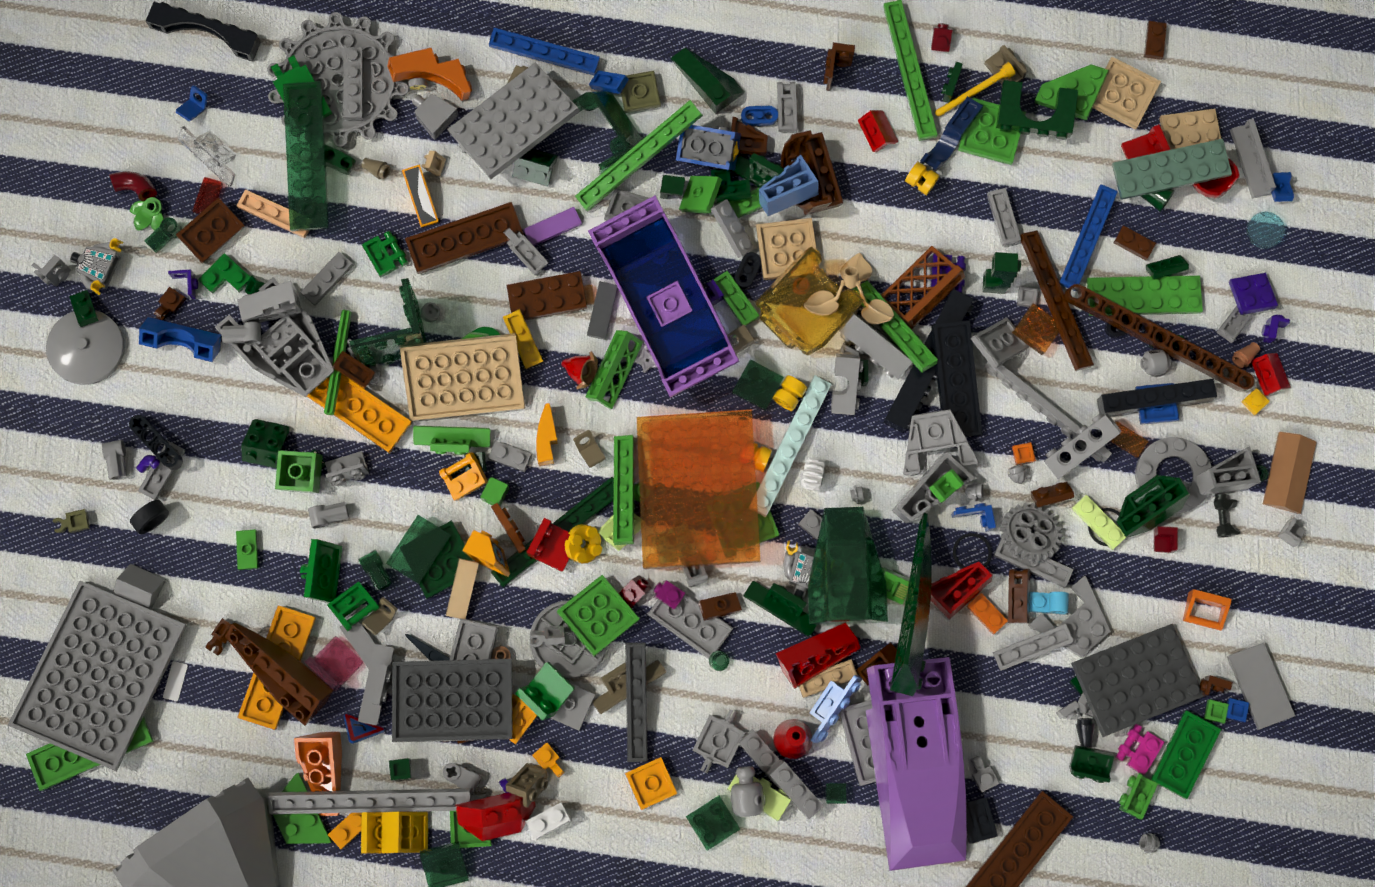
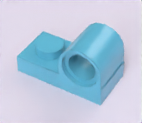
M1030 592L1029 612L1068 614L1069 593Z

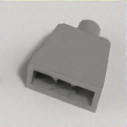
M418 94L412 100V103L417 107L414 112L416 119L434 140L458 116L456 107L434 94H430L426 100Z

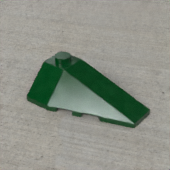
M687 48L682 49L671 57L672 62L715 114L745 93L734 78Z

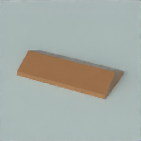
M1278 432L1263 505L1301 514L1316 441L1300 434Z

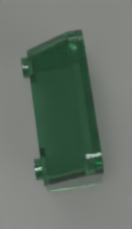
M605 91L586 92L572 100L579 108V111H592L599 108L617 135L610 142V150L613 156L598 164L599 175L642 140V137L612 93Z

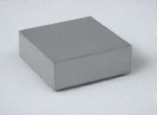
M1019 286L1017 306L1036 308L1038 288Z

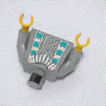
M113 238L110 242L96 244L92 247L87 246L83 254L72 253L70 262L77 264L76 271L80 274L79 279L87 289L94 291L98 295L101 294L99 292L101 287L107 290L121 259L117 252L122 251L118 247L124 243L123 241Z
M790 540L787 542V551L783 561L785 577L789 579V584L796 586L793 595H798L802 599L806 591L814 594L815 591H822L829 586L844 565L842 563L841 566H836L834 562L837 558L831 564L797 551L798 542H796V547L794 548L789 546Z

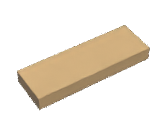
M459 558L446 616L466 619L479 562Z
M848 660L829 667L798 687L802 697L805 698L824 691L830 681H834L838 685L849 682L857 673L852 660Z

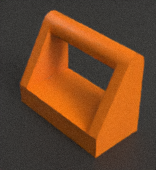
M1193 589L1188 592L1183 621L1222 631L1232 599ZM1194 602L1221 608L1218 622L1190 615Z

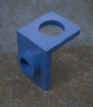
M193 85L190 90L189 100L178 107L176 113L187 121H192L206 110L208 95ZM195 93L202 97V101L196 98Z

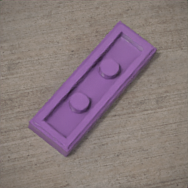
M572 207L524 228L523 232L530 243L535 246L582 225V222L575 207Z

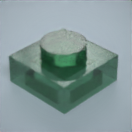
M826 783V804H846V783Z

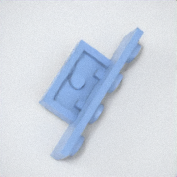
M854 675L845 689L834 681H830L809 712L822 722L811 738L813 743L825 740L830 726H833L838 721L840 711L849 705V698L861 687L860 682L862 678L860 676Z

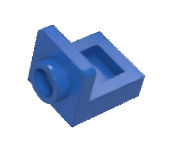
M1291 172L1273 173L1272 176L1276 188L1271 194L1274 202L1293 201L1294 193L1290 185Z

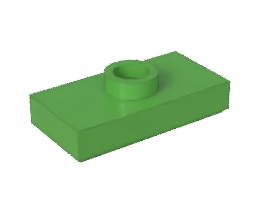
M257 530L236 531L238 570L259 569Z

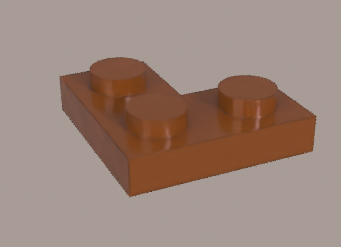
M498 503L492 505V510L517 551L521 553L526 550L522 543L525 539L520 531L516 532L518 527L514 520H508L511 516L506 508L501 509Z

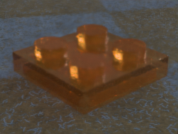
M1033 303L1012 333L1043 355L1059 331L1054 319Z

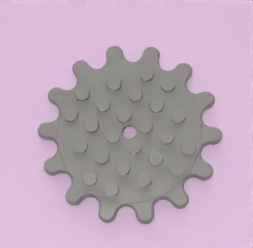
M334 12L330 14L328 25L324 28H318L313 21L305 20L301 24L303 31L301 40L292 41L289 38H283L279 42V47L285 52L286 59L282 63L270 64L267 68L268 74L276 77L271 68L275 64L279 65L282 73L292 69L287 58L294 55L300 67L307 66L332 112L331 115L307 127L305 139L309 143H315L322 134L329 133L333 136V142L337 147H344L347 144L348 135L355 131L361 133L365 139L370 140L374 138L376 133L373 127L376 119L384 118L388 121H394L397 118V111L390 105V100L395 96L406 95L409 87L404 82H393L387 67L389 57H393L388 53V47L394 41L393 34L384 32L379 36L371 35L369 32L371 21L368 17H360L355 25L346 26L343 23L342 15ZM344 47L363 48V120H344L343 81L340 85L333 82L336 77L340 76L343 78ZM277 89L272 90L268 94V99L271 103H284ZM287 111L281 121L285 127H292L295 125V122L289 111Z

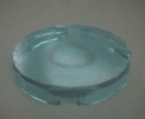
M1265 211L1257 213L1250 219L1246 232L1252 244L1259 248L1268 249L1275 247L1281 242L1285 234V227L1279 216Z

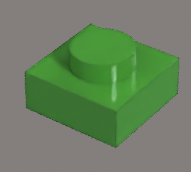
M1210 699L1207 700L1204 719L1224 724L1229 704Z

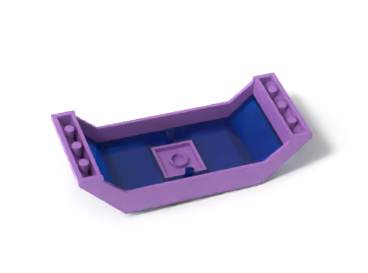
M656 195L588 230L595 247L607 265L639 329L670 398L740 362L713 304Z

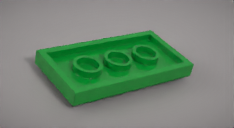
M1185 710L1150 780L1181 798L1188 799L1221 729Z

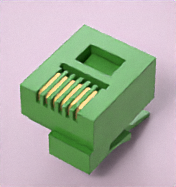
M878 566L875 573L880 576L873 588L875 593L903 604L907 595L909 577L895 570L892 571Z

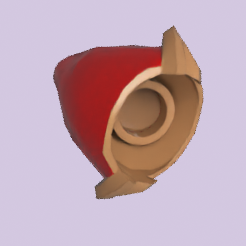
M591 351L588 356H574L561 362V366L566 369L571 379L578 384L576 388L582 389L588 387L593 381L597 372L598 359Z

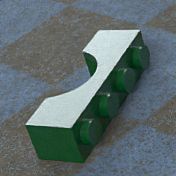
M994 253L992 269H986L983 273V293H1006L1021 270V260H1018L1017 253Z

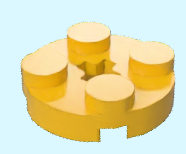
M580 524L570 530L568 533L570 534L569 539L565 541V551L571 560L586 564L601 554V537L595 527ZM582 540L586 542L584 548L581 547V545L583 544Z

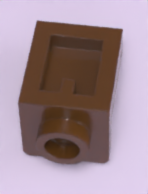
M1209 675L1201 680L1200 690H1202V695L1204 696L1209 695L1211 687L1213 691L1224 693V691L1231 690L1233 682Z

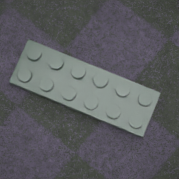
M1223 139L1112 163L1121 200L1232 175Z

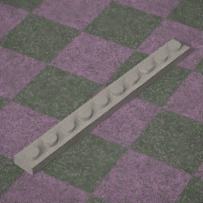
M470 788L269 792L268 794L269 814L456 811V804L471 801Z

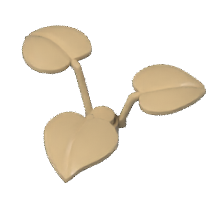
M861 253L853 256L841 268L840 275L844 280H841V285L835 297L831 292L822 290L812 294L807 302L804 303V307L813 314L821 316L830 315L839 308V304L836 301L839 299L844 285L849 289L857 286L865 306L861 311V316L867 323L881 324L894 318L892 308L885 301L874 299L869 304L866 302L861 282L871 277L872 268Z

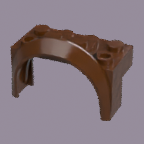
M811 130L792 134L784 144L781 154V167L784 169L787 165H792L795 161L791 162V160L801 155L806 163L808 161L811 171L818 180V195L796 205L804 211L805 215L841 206L843 200L823 133L812 134Z

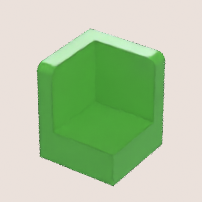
M490 477L480 498L490 505L498 503L501 506L509 486Z

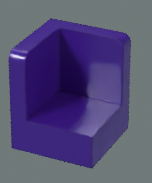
M714 280L708 282L705 291L714 306L723 300L724 294ZM707 301L703 303L704 307L708 305Z

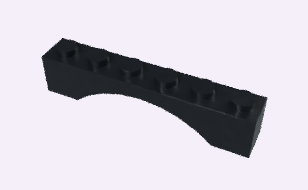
M154 1L146 18V23L150 29L166 34L179 30L208 32L224 41L236 57L251 62L254 61L261 43L258 35L251 30L244 31L233 24L228 26L217 19H207L199 13L194 15L188 13L183 8H173L165 2L158 3Z
M1213 378L1102 394L1097 399L1099 414L1104 415L1108 413L1111 417L1154 407L1208 403L1217 398V392Z

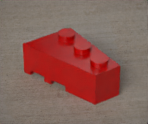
M976 562L956 571L954 574L931 584V602L950 620L992 582L993 575L980 562Z

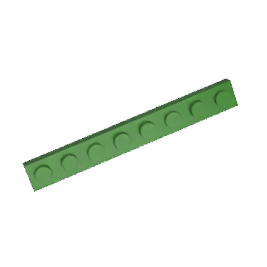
M902 0L884 3L883 9L918 140L936 138L938 134Z
M689 100L575 195V197L588 212L703 115L693 102Z

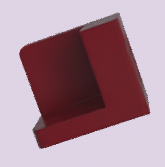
M1158 526L1154 529V552L1174 553L1178 550V527Z

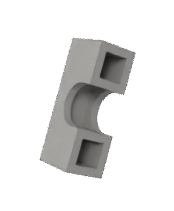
M836 353L835 376L845 377L849 382L847 388L843 391H832L831 413L855 415V410L859 409V398H856L857 391L861 390V380H858V374L863 369V361H860L859 355Z

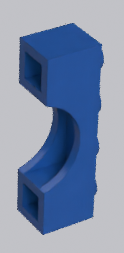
M147 317L139 328V345L156 349L165 345H180L190 349L193 352L194 358L213 362L220 352L221 335Z

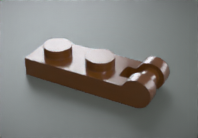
M1017 569L1009 570L1008 623H1029L1030 569H1023L1022 571H1017ZM1017 579H1022V584H1017Z

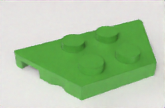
M300 773L294 775L282 792H308ZM318 813L273 814L286 844L332 842Z

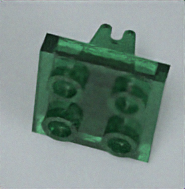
M720 795L686 816L706 851L740 830Z

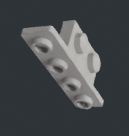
M378 644L374 646L358 722L378 725L382 703L386 702L388 690H385L387 682H390L392 676L390 667L394 653L393 647Z

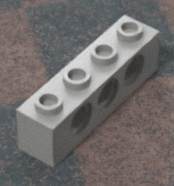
M1108 413L1104 415L1098 414L1092 419L1093 423L1090 426H1082L1076 431L1078 435L1074 438L1069 436L1061 442L1062 447L1058 450L1053 448L1046 454L1047 458L1044 462L1057 479H1060L1121 433V429ZM1092 429H1100L1102 436L1099 438L1094 437ZM1083 440L1086 442L1087 447L1079 449L1076 442ZM1061 453H1070L1071 459L1068 461L1063 460Z

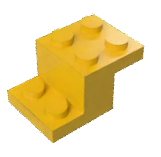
M362 812L361 854L428 853V812Z

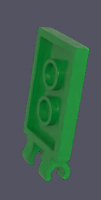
M293 55L287 58L292 69L282 73L278 64L271 66L277 78V80L273 81V84L300 131L331 115L332 112L307 66L300 67Z

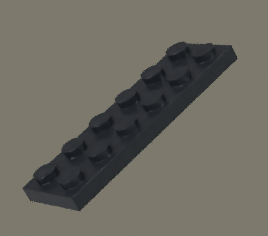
M970 321L933 324L931 329L934 356L938 359L936 374L940 410L951 409L965 437L982 435Z

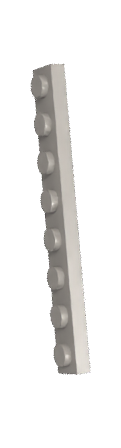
M989 362L986 363L984 367L987 368L986 370L991 376L998 377L1006 388H1011L1016 392L1018 398L1029 402L1034 411L1044 414L1046 420L1052 425L1056 424L1060 427L1064 435L1067 437L1071 436L1072 438L1078 435L1076 431L1080 427L1005 366L1000 365L993 369ZM1083 440L1076 442L1082 449L1087 447L1086 442ZM1103 446L1091 456L1095 460L1104 463L1112 453Z

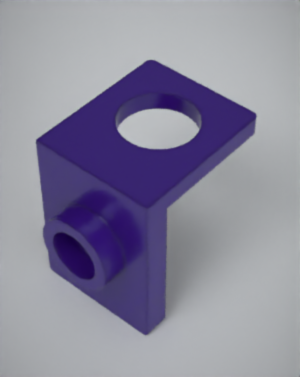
M191 269L168 271L172 279L187 278L188 295L191 299H196L198 279L195 278Z

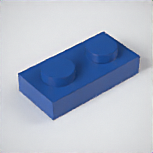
M597 70L589 86L594 90L620 94L629 79L623 74Z

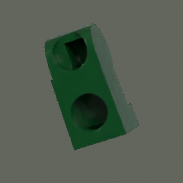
M324 144L317 157L320 165L328 166L346 175H350L356 163V160L351 156Z

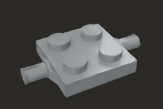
M729 710L725 720L709 715L692 750L705 759L700 769L703 772L707 765L704 773L708 774L712 763L728 768L739 746L738 742L745 734L744 731L732 724L737 714L734 711L730 718L733 710Z

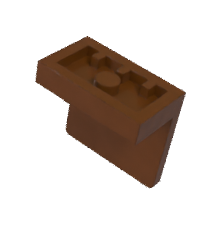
M833 42L832 49H828L823 84H826V91H830L834 64L839 67L851 66L855 45Z

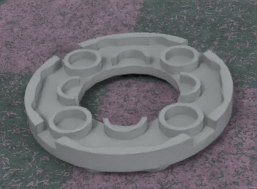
M1168 437L1157 440L1144 450L1137 461L1135 469L1137 488L1156 476V469L1163 459L1168 457L1181 458L1190 465L1193 472V480L1188 488L1190 496L1183 508L1177 513H1184L1196 508L1208 496V494H1200L1196 476L1212 467L1207 455L1199 446L1183 438Z

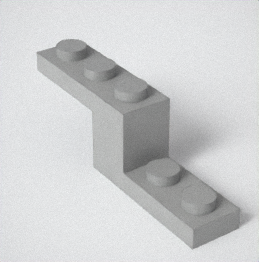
M753 729L738 742L772 783L782 789L807 819L812 818L823 807L821 802L786 762L780 760Z

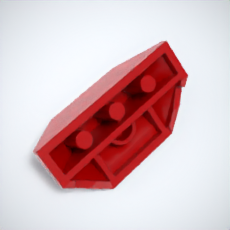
M508 792L456 804L455 806L458 824L481 841L520 833L535 809L536 804L534 801L528 807H524L523 797Z

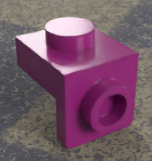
M667 580L662 583L658 582L653 590L655 592L653 598L659 599L673 610L685 595V592Z

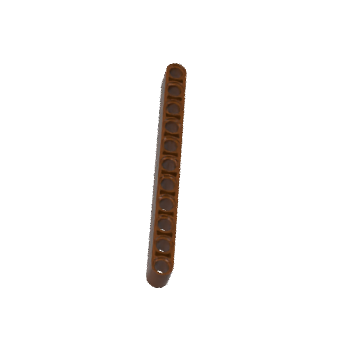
M1074 284L1064 293L1065 300L1068 303L1144 343L1152 345L1156 349L1163 350L1169 356L1236 391H1245L1254 385V377L1250 373L1082 285ZM1071 290L1078 292V298L1072 297ZM1089 298L1095 301V307H1091L1088 304ZM1105 307L1112 310L1111 316L1105 313ZM1122 316H1126L1128 318V325L1122 322ZM1139 325H1143L1145 327V334L1139 331ZM1156 334L1162 336L1161 343L1156 340ZM1173 342L1179 345V351L1173 349ZM1190 351L1196 354L1195 360L1190 358ZM1207 360H1210L1212 362V369H1209L1207 367ZM1224 369H1227L1229 371V378L1224 376ZM1241 377L1246 380L1245 387L1240 383Z

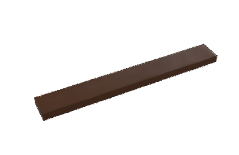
M1038 231L1021 234V243L1075 371L1091 368L1094 363L1069 304L1065 300L1064 292Z

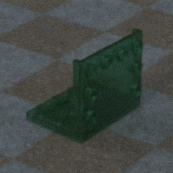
M409 278L401 279L402 286H399L401 298H403L405 303L403 305L404 313L411 328L349 341L351 350L357 360L368 368L370 366L376 367V364L381 363L385 365L392 364L395 360L401 359L400 347L427 343L418 299Z

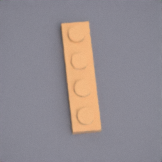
M248 190L244 191L237 204L239 209L303 238L306 237L313 224L312 219Z

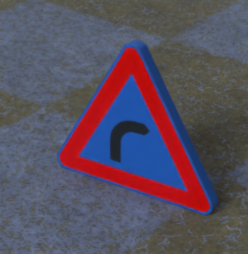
M347 713L344 714L349 742L352 744L384 733L385 729L383 727L358 722L357 717Z

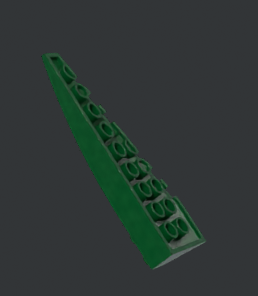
M925 512L918 526L890 691L914 696L916 690L921 689L923 679L920 678V673H923L926 663L923 660L930 613L932 562L928 513Z

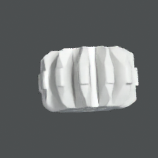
M809 457L806 460L802 476V486L809 490H819L821 488L826 466L824 460L816 457Z

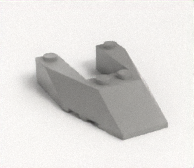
M272 277L259 291L279 285V283ZM302 308V313L282 317L262 334L261 344L259 345L229 343L254 370L304 397L310 394L334 372L313 321ZM228 315L215 328L221 334L223 326H237L239 324Z

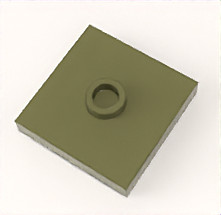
M654 71L626 75L629 80L621 92L625 113L661 107Z

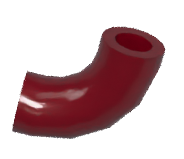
M122 171L109 174L115 193L122 190H132L137 193L141 201H145L150 197H156L157 191L151 181L137 172Z

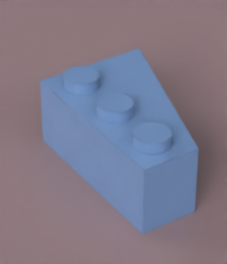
M801 155L797 157V160L792 165H787L780 175H775L759 189V203L767 216H771L818 195V180Z

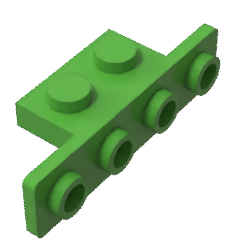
M415 425L413 427V444L430 445V451H435L437 454L454 452L457 455H463L466 452L469 453L471 447H490V428Z

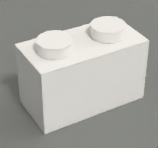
M561 802L527 820L526 823L534 839L537 840L570 822L571 819Z

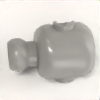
M752 766L738 767L736 775L739 778V783L732 786L730 796L733 813L740 817L760 815L764 810L763 787L759 782H753L755 770Z

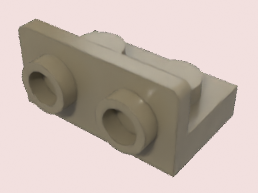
M1002 45L997 53L984 62V65L993 75L998 73L1005 63L1009 62L1012 65L1016 75L1011 78L1000 79L999 82L1001 84L1004 80L1020 82L1027 73L1025 65L1015 58L1013 51L1005 45Z
M526 763L506 784V792L523 797V806L528 807L537 799L542 791L546 790L549 783L547 770Z

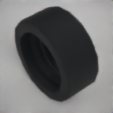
M159 499L153 500L133 514L130 524L140 535L145 534L159 526L167 518L169 511Z

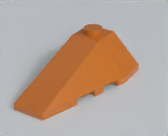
M318 732L295 737L296 760L302 767L303 777L308 782L311 792L340 791L342 763L341 733ZM318 813L319 816L340 815V813Z

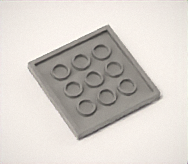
M871 700L847 706L839 713L859 786L876 782L866 710L872 709ZM916 716L914 718V725L921 728L924 725L923 718ZM919 736L917 745L921 748L926 747L927 739Z

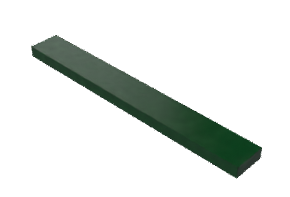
M609 478L552 524L568 532L577 525L585 524L614 501V478ZM533 539L524 545L526 550L521 553L517 551L506 560L510 572L509 577L496 571L491 572L503 588L538 561L527 555Z

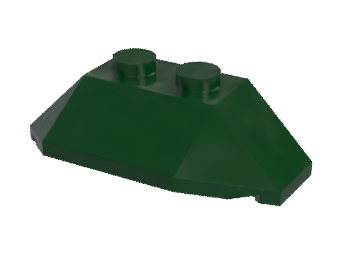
M1156 475L1125 497L1116 522L1126 538L1151 531L1180 511L1188 500L1190 492L1181 478Z

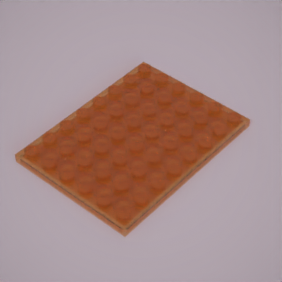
M752 410L637 417L643 569L761 562Z

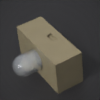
M745 325L728 334L736 354L754 343V339ZM724 340L713 345L712 349L716 353L727 346Z

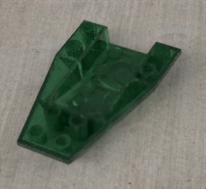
M864 507L824 508L808 582L809 625L829 624V622L838 621L888 622L886 580Z

